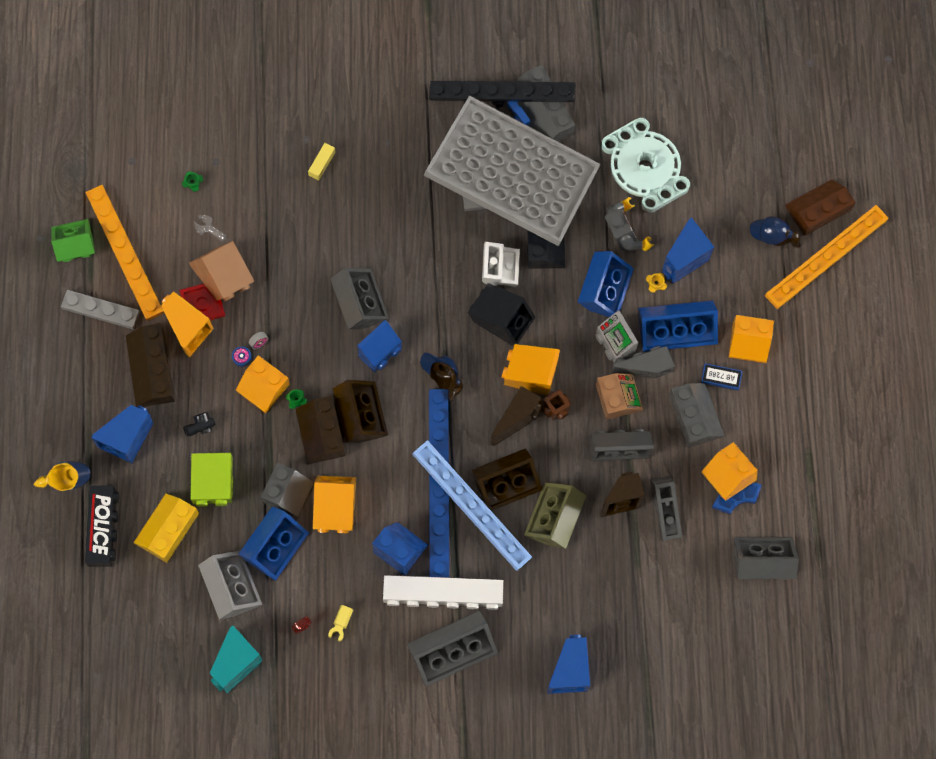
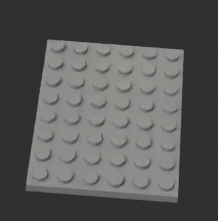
M469 96L427 167L424 176L559 246L600 164Z

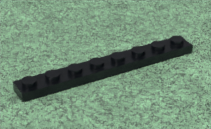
M430 81L429 99L431 101H466L471 96L479 101L575 102L576 84L575 82Z

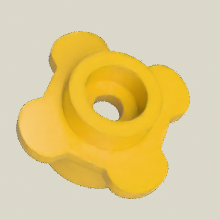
M655 273L646 277L650 292L654 293L656 290H665L667 288V284L664 283V274Z

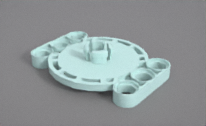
M638 118L604 137L602 150L607 154H612L611 171L618 185L632 195L643 197L642 209L645 212L652 213L686 194L689 190L690 182L686 177L679 176L681 160L675 145L663 135L649 131L650 124L645 118ZM642 123L646 126V129L639 131L636 125ZM623 132H627L631 137L628 140H624L620 135ZM607 141H613L615 143V147L607 148L605 146V143ZM668 145L672 148L674 154L671 153L670 149L667 147ZM675 159H677V163H678V167H677V168H674V164H675L674 160H675ZM614 160L617 162L616 170L614 168ZM642 160H647L652 164V167L639 166V163ZM677 182H684L686 188L683 190L678 189L676 186ZM667 190L671 196L663 198L661 192ZM651 199L655 202V206L648 207L645 201Z

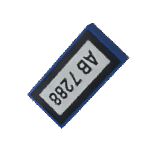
M705 363L701 383L738 391L742 371Z

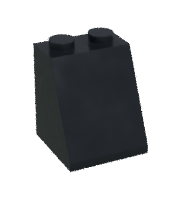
M490 283L482 289L479 297L468 311L474 323L513 347L514 344L519 343L535 319V315L523 297Z

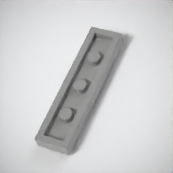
M70 290L66 291L61 305L63 310L133 330L140 311Z

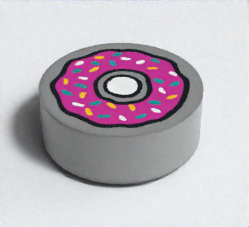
M258 332L250 338L249 344L252 349H259L267 343L268 337L264 332Z

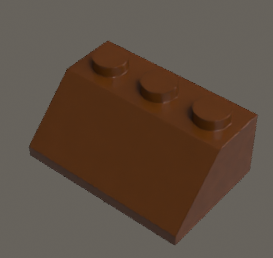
M830 180L787 203L785 207L803 235L806 236L850 212L856 202L846 187L834 180Z

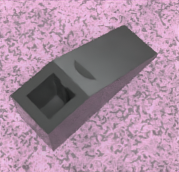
M657 346L645 354L639 352L630 359L625 360V358L615 361L611 370L612 373L658 378L672 373L675 365L667 346L662 348Z

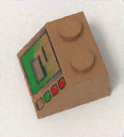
M615 373L597 378L596 387L606 420L643 411L633 374Z

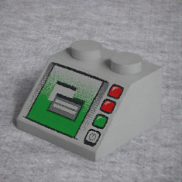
M617 311L599 325L596 332L597 341L599 344L604 345L607 358L613 362L633 356L638 346V341L621 312Z

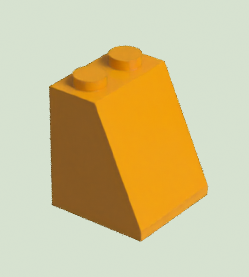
M173 291L171 295L168 294L163 299L161 307L184 352L190 358L214 328L208 317Z
M514 344L513 350L509 349L507 360L510 361L509 365L504 367L502 378L505 379L504 385L518 389L522 386L533 393L546 396L550 392L560 350Z
M317 475L314 482L313 529H317L318 532L322 533L329 532V530H337V533H349V531L353 530L356 477Z

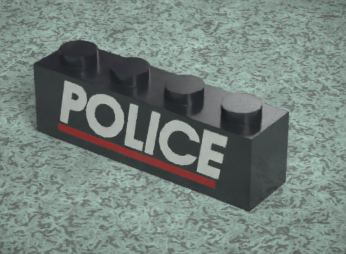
M90 485L85 554V563L88 567H112V561L116 560V550L113 549V542L117 541V530H114V523L118 522V511H115V505L119 503V492H116L114 486Z

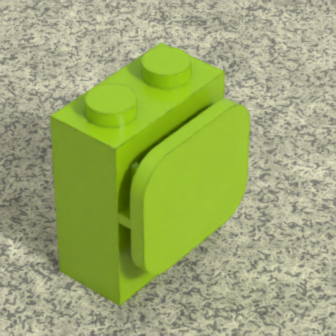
M231 453L191 454L192 503L198 507H205L208 504L227 506V503H232L233 457Z

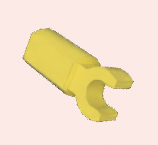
M344 605L340 606L333 623L335 627L329 631V638H332L333 633L338 632L340 634L338 641L341 642L343 640V629H346L353 609Z

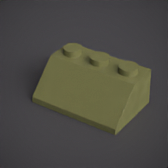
M545 482L524 536L551 547L566 549L587 495L572 485Z

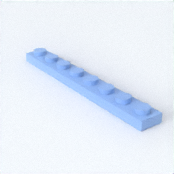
M428 440L413 452L412 455L516 571L532 558L527 550Z

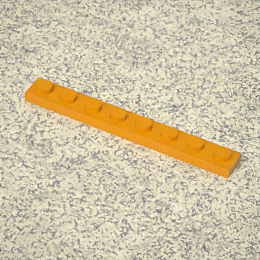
M103 185L85 192L146 321L164 314Z
M875 205L768 291L765 297L778 310L882 226L889 218Z

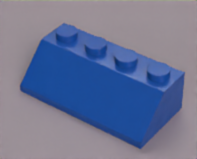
M713 300L638 308L639 331L643 352L650 351L657 346H661V348L667 346L668 349L718 344V310Z

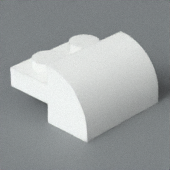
M485 242L482 282L495 286L516 287L518 285L520 249L504 247V244Z

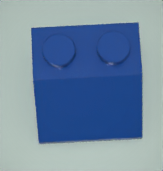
M384 320L357 345L358 356L375 373L378 369L382 370L392 356L396 357L401 352L402 341L389 323Z

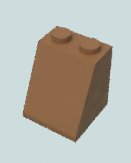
M233 241L223 244L189 262L191 268L216 300L224 299V301H227L234 297V292L239 290L241 293L249 289V284L254 282Z

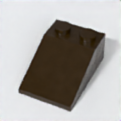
M521 386L493 431L490 445L495 446L529 425L532 419L536 420L541 412V397Z

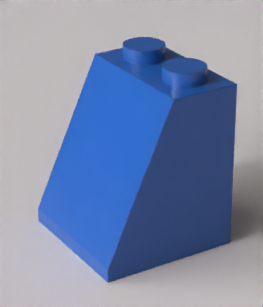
M690 218L667 254L662 268L664 277L667 280H671L673 284L709 261L714 249L713 244L693 218Z
M130 405L96 431L91 438L99 449L132 464L154 423L146 408L140 405L137 407Z
M398 522L385 527L372 543L373 553L403 576L409 572L429 546Z
M570 635L565 640L549 683L547 694L588 691L590 677L586 637L581 638V635Z

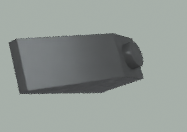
M670 476L650 479L662 540L681 538L682 532L674 481Z

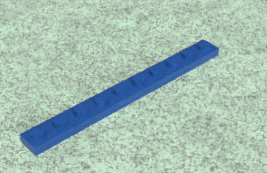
M429 389V442L449 464L448 390ZM429 474L430 577L449 578V495Z

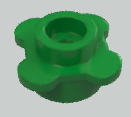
M192 171L187 172L184 181H182V187L190 188L193 192L198 191L199 184L203 182L202 175Z
M294 389L286 395V400L290 403V409H295L307 403L303 390Z

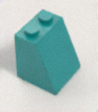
M233 625L229 628L210 671V675L213 677L210 680L220 692L224 690L226 693L231 691L263 661L260 654Z

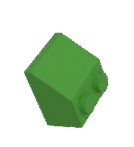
M89 219L51 227V242L57 262H68L77 257L86 258L95 253Z

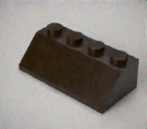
M161 323L141 326L126 335L136 407L138 405L148 407L175 402L164 329Z

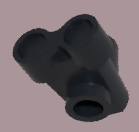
M203 412L193 416L195 423L183 426L185 435L190 437L198 434V432H201V434L211 432V427L216 424L213 417H209L208 412Z

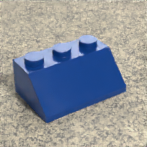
M612 251L594 252L578 303L589 311L611 317L621 309L634 268Z
M272 506L238 555L276 581L309 532L285 511Z

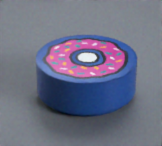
M237 347L232 353L233 362L240 367L247 366L252 359L250 350L246 347Z

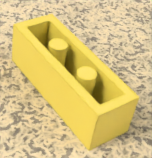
M324 143L308 171L310 177L320 180L335 154V147Z

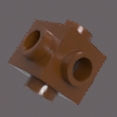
M559 389L556 392H550L544 397L542 410L553 421L557 418L561 420L569 414L571 402L568 396Z

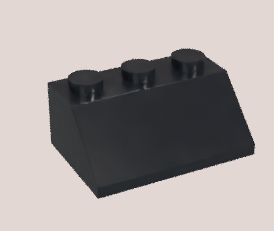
M527 230L528 269L565 268L564 237L559 246Z

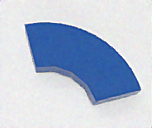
M752 483L726 501L719 495L712 508L731 514L733 509L739 504H755L762 484Z

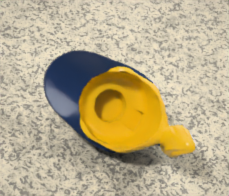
M60 462L53 466L48 475L39 477L33 485L39 488L50 485L59 491H70L84 485L89 480L91 472L85 464L80 462Z

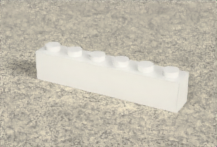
M384 576L383 602L387 603L388 606H399V603H404L408 607H419V604H427V607L430 608L447 605V608L452 609L459 608V606H467V609H478V606H484L488 610H498V607H502L503 580Z

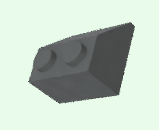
M277 462L261 495L262 503L283 510L287 514L298 518L314 482L296 470Z

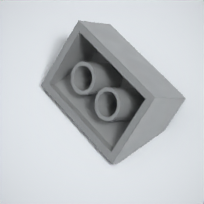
M240 551L212 555L198 565L219 620L237 616L262 605L246 561L238 555Z

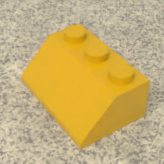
M165 494L134 541V544L168 563L199 515L197 508L180 498Z

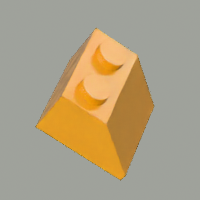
M736 315L732 325L728 358L767 363L774 321Z
M258 355L246 369L236 391L264 413H267L290 383L287 376Z
M734 442L719 451L702 470V474L725 501L757 480L758 472Z

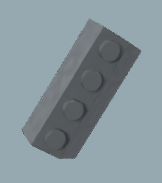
M543 65L526 71L515 82H551ZM517 102L530 119V127L557 142L574 135L575 124L563 102Z
M480 611L407 644L425 686H429L498 654L488 624Z

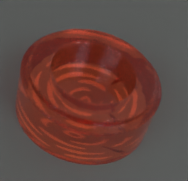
M306 616L297 621L291 628L295 634H298L307 629L312 622Z

